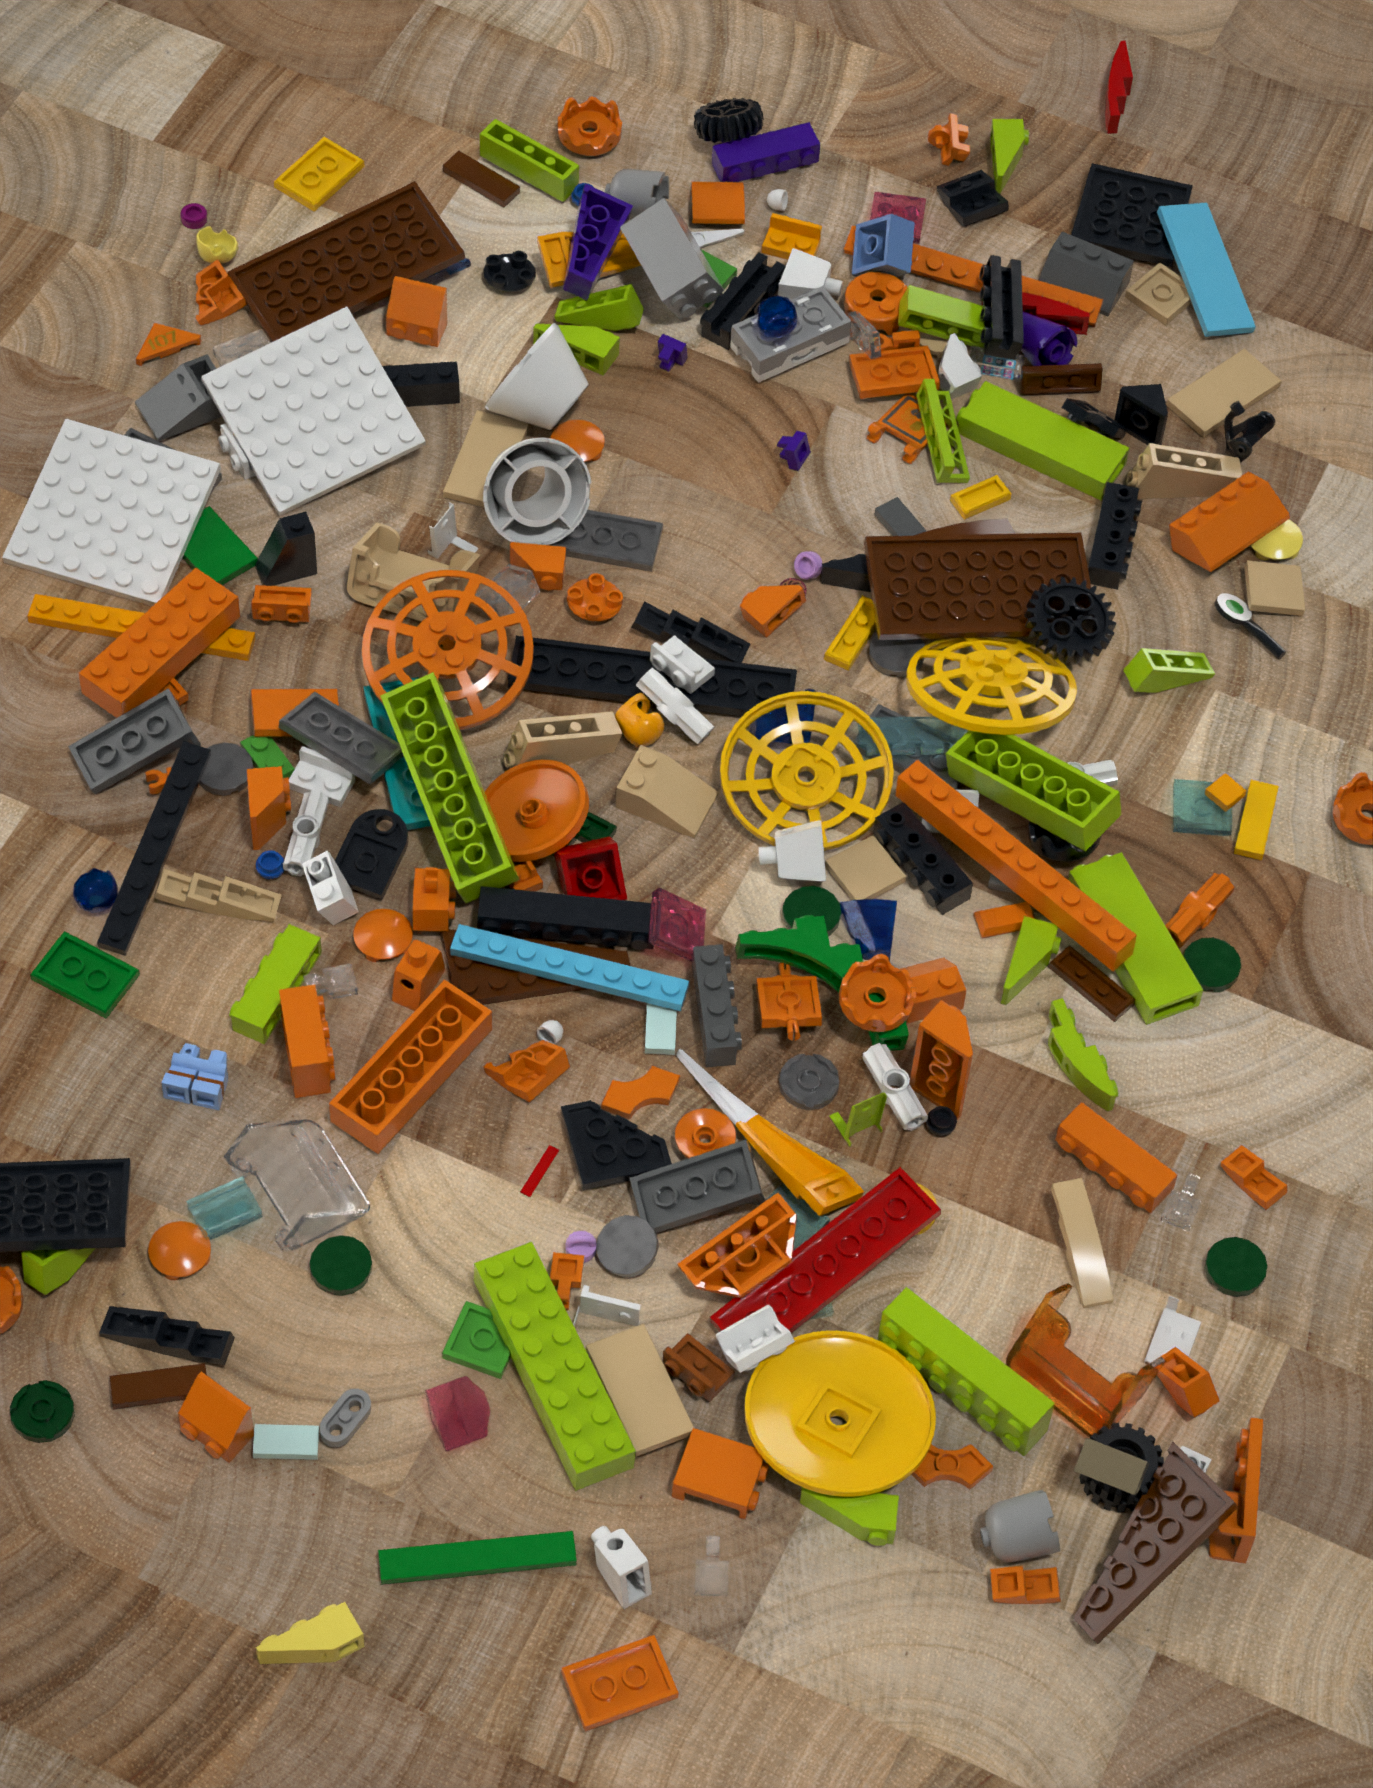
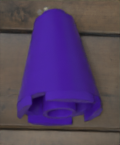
M1023 312L1024 344L1020 351L1031 365H1068L1074 356L1071 354L1073 346L1077 348L1078 344L1075 332L1067 326Z

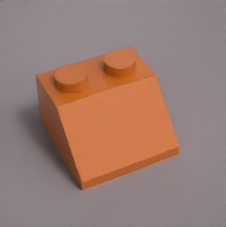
M395 276L386 315L387 335L397 339H405L423 345L438 347L447 326V288Z
M282 766L247 769L253 850H260L286 824V812L291 811L289 777L283 778Z
M943 957L905 967L910 974L913 986L917 988L912 1011L906 1020L907 1024L923 1020L940 1000L948 1005L957 1007L959 1010L964 1008L967 990L955 964Z
M201 1371L178 1412L180 1430L188 1439L192 1441L197 1439L204 1444L206 1451L214 1458L219 1459L221 1457L230 1463L254 1437L251 1407Z

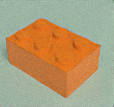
M315 984L280 989L282 1026L294 1097L300 1098L331 1093L330 1081H334L336 1078L333 1050L329 1042V1027L325 1019L323 995L317 996Z

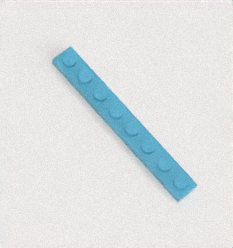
M461 924L458 925L450 948V955L677 1011L682 1010L689 988V980Z

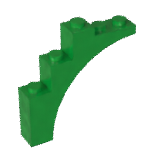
M804 915L800 918H795L792 929L777 928L773 931L765 932L750 930L743 934H738L735 946L737 959H764L785 963L818 977L837 992H839L842 979L852 964L863 962L860 944L850 945L848 943H841L830 947L824 916ZM879 993L868 995L873 1002L879 1003L884 1001V997ZM906 1021L890 1031H868L872 1045L878 1043L886 1044L890 1051L904 1050L909 1037Z

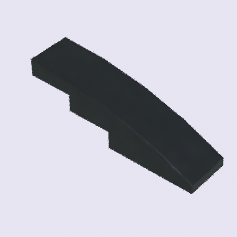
M645 601L631 628L662 643H665L675 635L699 656L706 659L742 663L750 646L749 642L702 617L696 622L674 609L668 614Z
M109 1306L99 1332L101 1337L163 1355L219 1365L226 1364L235 1339L231 1331L205 1329L196 1321L170 1319L166 1312Z

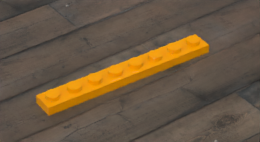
M35 594L27 617L28 623L118 638L145 613ZM228 628L201 653L249 661L256 639L255 632Z

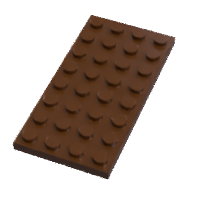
M414 181L227 273L245 298L247 307L270 342H274L340 309L348 307L351 314L391 295L395 276L420 281L465 259V253L418 184Z
M1082 532L866 536L864 539L878 640L1029 637L1032 629L1025 627L1028 620L1024 617L1027 610L1026 605L1029 599H1031L1035 590L1038 591L1042 583L1048 585L1050 579H1053L1058 584L1061 577H1064L1066 582L1070 583L1072 578L1075 577L1077 585H1081L1086 580V588H1091Z

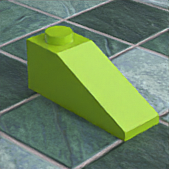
M992 119L990 144L995 190L999 194H1001L1023 155L1024 145L1029 143V131L1024 130L1023 119Z
M632 284L591 293L588 300L574 297L559 301L554 318L556 322L595 326L601 329L616 331L631 329L640 325L644 308Z
M535 324L533 327V344L552 324ZM558 325L578 364L604 376L619 356L620 337L595 326Z
M1141 648L1123 669L1134 692L1158 693L1210 679L1215 675L1204 653Z
M1024 916L1003 988L1001 1004L1007 1005L1049 965L1051 955L1058 954L1062 938L1057 937L1058 927L1055 924Z
M96 1248L23 1251L21 1254L24 1282L46 1295L69 1281Z
M802 1487L800 1504L857 1539L868 1541L875 1546H884L894 1542L899 1495L874 1493L856 1497H841L817 1493Z

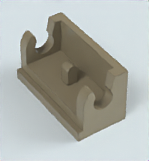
M1086 1437L1074 1472L1136 1495L1149 1463Z

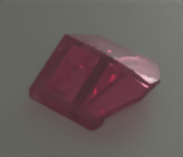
M462 1376L425 1390L431 1421L445 1451L487 1436L491 1409L485 1392L472 1382L469 1377Z

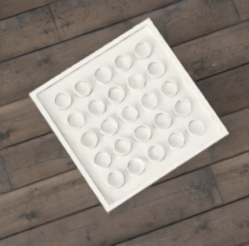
M348 307L340 309L201 376L203 384L279 516L421 448L426 443Z
M65 419L3 554V561L13 566L153 606L168 592L220 473V463Z

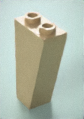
M1149 443L1145 451L1139 455L1133 469L1128 472L1126 484L1127 486L1139 488L1137 499L1211 497L1241 477L1242 471L1238 457Z
M613 711L519 720L514 732L511 734L508 747L503 753V762L508 769L528 761L542 759L555 760L568 765L614 752L622 736V731Z

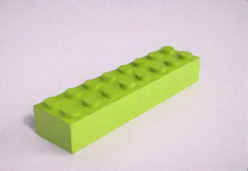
M434 672L380 695L455 887L464 902L468 903L479 898L481 886L502 888L520 880L443 687Z
M526 1243L474 1263V1283L486 1308L490 1309L493 1321L506 1347L508 1346L511 1352V1359L575 1491L633 1469L636 1450L533 1243Z

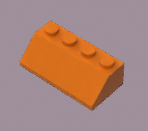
M1248 471L1169 524L1172 551L1212 572L1290 519V514L1268 481Z
M940 1000L919 1024L909 1084L914 1091L936 1106L950 1108L958 1120L962 1115L973 1051L966 1016L957 1007L948 1005Z

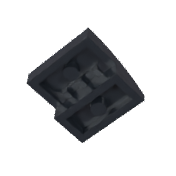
M982 169L937 186V192L944 204L963 227L1009 210L1008 201L995 190V181Z

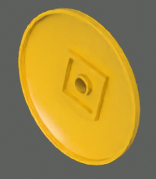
M847 1331L811 1332L794 1337L795 1342L788 1345L782 1353L767 1357L755 1368L747 1386L744 1403L745 1422L748 1433L763 1459L775 1471L794 1484L831 1496L856 1497L878 1493L897 1485L909 1477L920 1466L930 1449L936 1426L935 1405L930 1389L920 1372L913 1364L906 1360L905 1356L879 1340ZM835 1416L842 1417L846 1424L836 1425L831 1422L830 1418Z

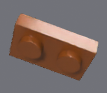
M689 1333L672 1349L667 1346L663 1350L662 1362L667 1372L672 1377H679L687 1384L689 1390L697 1397L702 1396L708 1402H711L735 1377V1371Z

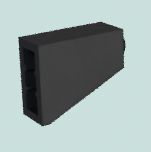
M307 512L279 518L255 563L262 585L275 586L317 574L315 532Z

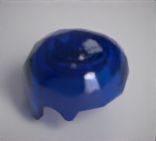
M779 295L769 297L758 306L757 325L759 331L765 337L773 339L787 337L796 328L798 321L797 311L794 303L788 297Z
M93 868L87 873L80 875L74 883L73 897L78 906L84 911L100 913L113 906L119 888L115 877L109 870L102 871Z

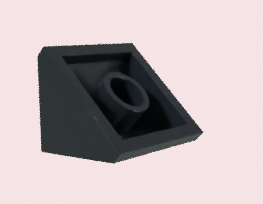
M1162 385L1123 386L1120 389L1114 420L1126 427L1128 434L1144 444L1162 445L1168 417Z

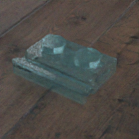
M243 1176L186 1201L187 1208L193 1215V1219L205 1240H212L263 1217L262 1210Z

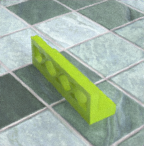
M924 379L916 396L937 483H968L970 475L949 391H937L934 379ZM939 400H943V404H944V408H943V409H941V405H940V401H939ZM945 423L949 425L948 431L946 430ZM950 445H952L955 449L953 453L951 451ZM955 466L960 470V474H952Z

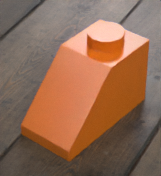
M519 542L510 543V564L534 588L563 590L566 547Z
M800 585L760 586L743 598L740 609L743 618L767 638L806 602V597Z
M1174 1347L1150 1363L1152 1369L1177 1405L1194 1418L1220 1402L1209 1372L1178 1348Z

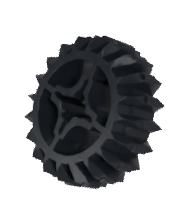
M725 98L721 101L716 100V102L708 103L695 111L694 128L699 138L707 142L724 143L742 140L743 138L751 137V135H756L762 130L763 111H761L759 102L752 99Z

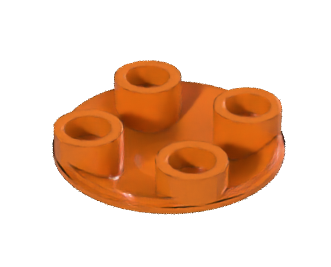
M585 420L563 422L553 430L550 439L561 441L570 446L580 455L584 462L598 460L602 455L605 438L600 428Z
M593 573L588 578L576 582L567 591V604L570 610L585 620L604 621L610 619L622 607V592L613 583L605 580L603 575Z
M376 909L364 914L357 921L353 937L357 948L365 954L366 959L371 962H377L406 953L412 942L413 930L409 920L403 914L391 909Z
M186 1221L168 1223L159 1228L152 1236L148 1246L149 1259L152 1265L164 1274L167 1279L178 1280L181 1277L190 1276L198 1272L209 1263L211 1257L210 1239L206 1232L196 1224Z

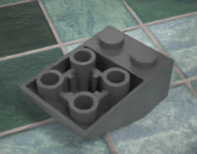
M208 354L181 364L135 401V405L157 441L222 417L201 379L202 375L216 369Z

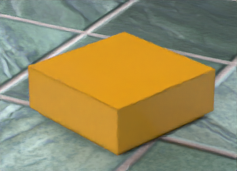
M1225 773L1206 788L1205 795L1226 812L1245 797L1247 790Z

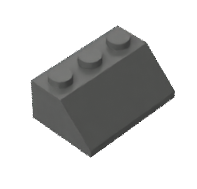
M1061 232L1049 252L1039 281L1103 299L1100 314L1108 317L1130 283L1134 261Z

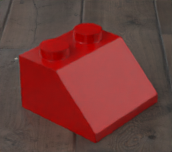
M610 836L565 846L554 853L558 877L565 895L616 900L627 899L618 845Z

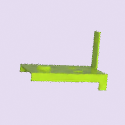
M885 1092L853 1105L847 1124L838 1112L829 1115L850 1147L852 1143L849 1137L866 1128L876 1125L882 1133L883 1129L880 1126V1122L888 1097Z

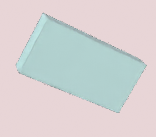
M647 1003L645 1054L675 1055L677 1010Z
M255 1424L253 1458L318 1460L319 1426Z

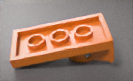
M1251 1417L1247 1429H1241L1240 1439L1236 1443L1234 1461L1238 1462V1468L1234 1472L1232 1490L1238 1492L1223 1490L1237 1504L1238 1508L1209 1536V1556L1213 1559L1246 1564L1256 1538L1263 1419ZM1232 1536H1234V1545L1231 1542Z

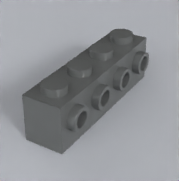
M723 944L694 946L692 971L705 1066L736 1065L737 1050H742L741 1033L735 1032L734 1024H738L737 1006H731V999H734L735 992L733 981H728L727 973H731L730 956H724Z

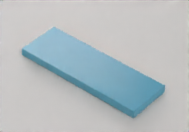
M1194 203L1159 206L1157 214L1204 336L1253 333L1256 328L1208 204Z

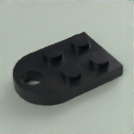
M386 809L367 811L353 822L335 859L337 866L351 889L383 900L408 847L409 836L406 824L399 815ZM388 820L393 823V826L387 831H381L377 828L378 823Z

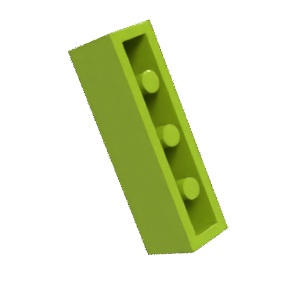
M494 119L480 133L481 157L558 200L564 202L579 184L578 164L501 121Z
M908 286L900 300L898 326L919 330V332L947 340L951 334L955 333L958 339L963 341L965 345L984 350V343L981 342V332L984 326L983 322L980 321L982 305L920 287Z
M288 924L283 933L280 932L276 936L273 950L269 956L265 955L262 958L255 978L248 980L243 997L240 1001H235L231 1007L229 1016L231 1017L233 1031L262 1044L266 1043L281 1019L279 990L302 986L322 954L321 937L291 924Z

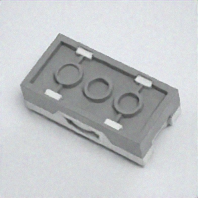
M821 286L732 325L730 347L737 356L741 355L744 360L749 362L752 366L751 374L759 383L849 343L851 320L827 290Z

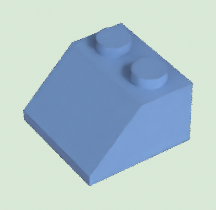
M888 214L856 224L852 275L859 276L868 272H883L899 277L911 273L915 222L894 214Z

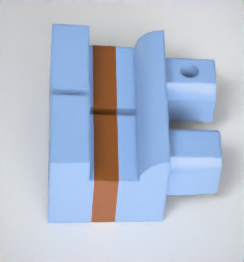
M185 1043L179 1053H173L169 1072L165 1073L161 1082L163 1097L188 1104L192 1100L193 1105L220 1110L228 1083L227 1053L213 1050L208 1060L199 1058L200 1048L196 1045Z

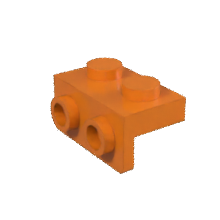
M255 585L254 598L251 601L252 618L262 621L309 622L312 588Z

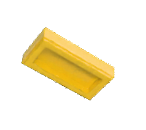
M995 475L951 494L950 501L965 520L1011 500L1012 493L999 476Z

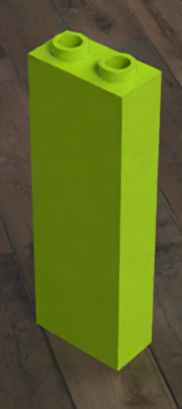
M987 381L982 384L979 390L975 389L972 392L967 407L963 406L960 409L956 421L959 422L958 430L961 436L1100 501L1104 498L1107 482L1114 483L1127 463L1129 447Z
M1123 853L1112 856L1105 855L1098 861L1087 865L1080 864L1070 870L1068 880L1137 935L1133 955L1121 964L1115 972L1127 993L1136 999L1134 1005L1145 1024L1148 1025L1199 1006L1203 989Z

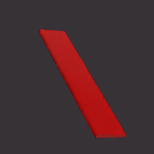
M551 1145L548 1146L520 1193L531 1197L559 1152V1149Z

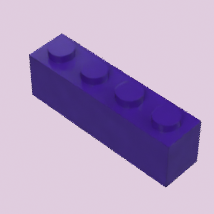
M810 122L743 138L742 140L713 145L711 164L720 182L744 181L819 162L820 142Z

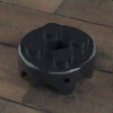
M1029 821V840L1032 847L1039 854L1051 860H1080L1093 853L1101 840L1100 836L1084 851Z

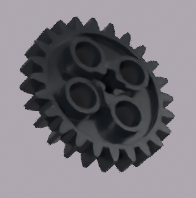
M1061 577L1058 584L1055 580L1050 579L1048 585L1042 583L1039 590L1033 592L1031 599H1029L1026 605L1027 610L1024 617L1028 620L1025 627L1032 629L1029 638L1037 637L1038 640L1035 646H1046L1044 654L1053 651L1055 660L1061 654L1064 655L1066 663H1068L1071 656H1074L1077 663H1080L1083 656L1087 661H1090L1093 654L1099 656L1103 649L1106 650L1115 633L1113 630L1116 622L1112 621L1115 612L1108 611L1112 603H1103L1102 600L1105 593L1095 594L1097 586H1093L1090 589L1086 588V580L1081 585H1077L1075 577L1072 578L1070 583H1067L1065 578Z

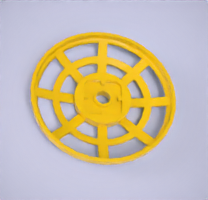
M1008 637L946 638L936 640L925 645L914 654L909 662L906 673V683L910 695L924 710L951 725L986 734L1015 735L1047 729L1061 722L1070 714L1074 708L1077 696L1076 681L1064 663L1058 658L1055 660L1054 655L1050 653L1044 654V650L1039 647ZM984 645L999 646L1007 649L988 650ZM969 646L975 650L966 655L954 652ZM1022 653L1036 663L1023 662L1016 655ZM922 658H936L933 666L934 675L918 680L916 675L917 662ZM945 659L958 661L960 666L957 669L943 671V662ZM1028 671L1043 672V684L1027 677ZM1052 673L1062 675L1067 680L1069 690L1065 699L1050 690L1053 683ZM959 678L969 689L965 691L959 688L950 679ZM939 683L944 689L961 700L955 709H952L934 699L924 688ZM1025 686L1034 690V692L1016 698L1015 696ZM979 693L988 696H1003L1004 699L979 696ZM1043 697L1057 705L1055 709L1045 714L1030 718H1023L1020 706L1034 703ZM972 703L988 707L1008 708L1012 720L988 719L969 715L966 712Z
M812 691L788 692L773 696L747 711L729 733L722 750L720 764L721 787L732 813L748 831L773 846H776L775 838L769 836V834L777 825L786 829L802 825L801 823H794L783 819L791 808L807 811L810 822L821 820L819 808L827 805L830 801L845 808L837 816L824 822L821 820L824 851L839 848L856 840L874 825L875 817L881 815L887 806L892 791L894 775L889 745L876 723L854 704L840 697ZM797 705H820L843 713L835 728L819 722L800 721ZM786 707L788 723L772 729L760 740L746 730L751 723L762 715L775 709ZM853 720L860 724L871 736L879 750L880 756L863 760L857 746L845 735ZM802 731L818 732L829 737L822 746L804 743ZM790 733L792 745L784 749L780 754L768 747L776 738ZM740 739L752 749L746 766V780H729L730 757L736 742ZM838 743L843 745L854 760V764L839 766L837 759L832 754ZM759 756L773 764L771 778L754 779L755 766ZM883 767V791L876 809L860 803L866 789V772ZM803 771H808L813 774L814 779L810 782H803L799 779L798 775ZM857 775V788L852 799L838 792L841 778ZM774 790L777 797L781 800L780 804L772 812L762 802L757 791ZM732 792H749L755 807L767 818L759 829L753 826L741 813L734 801ZM852 813L868 819L852 834L828 843L824 830L840 824Z

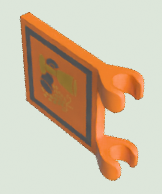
M906 393L877 422H873L868 427L870 433L866 439L872 443H877L885 431L908 443L904 448L906 454L902 457V460L909 464H912L920 452L928 445L917 397L910 393Z

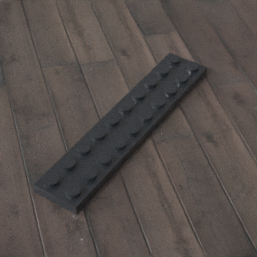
M516 635L511 660L512 663L522 666L524 659V636ZM533 638V665L528 681L523 689L626 702L634 695L643 693L636 684L652 667L655 670L657 669L652 665L650 652ZM703 658L715 668V674L690 694L684 688L676 686L672 679L663 671H658L671 686L677 687L694 704L693 707L698 711L743 716L758 703L773 696L794 692L797 676L796 669ZM509 674L508 688L514 684L517 677ZM643 693L650 700L651 705H656L645 693ZM786 707L775 709L760 717L762 719L788 722Z

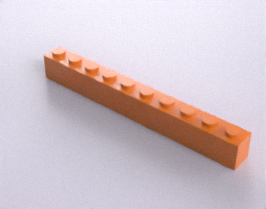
M918 759L897 777L895 795L897 798L1114 972L1133 955L1137 937L1134 932Z

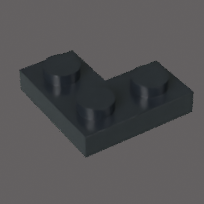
M1067 398L1061 407L1069 412L1067 417L1078 424L1083 422L1089 426L1093 423L1100 428L1098 433L1110 439L1113 437L1123 439L1128 431L1126 427L1086 401Z

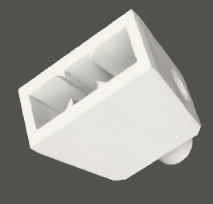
M792 248L779 282L777 302H787L821 286L830 295L839 297L843 281L830 278V262Z
M821 820L776 831V846L759 847L760 865L777 863L779 878L826 881Z
M606 1526L596 1529L592 1533L591 1539L594 1542L598 1570L623 1609L651 1595L648 1560L625 1530L618 1529L611 1533Z

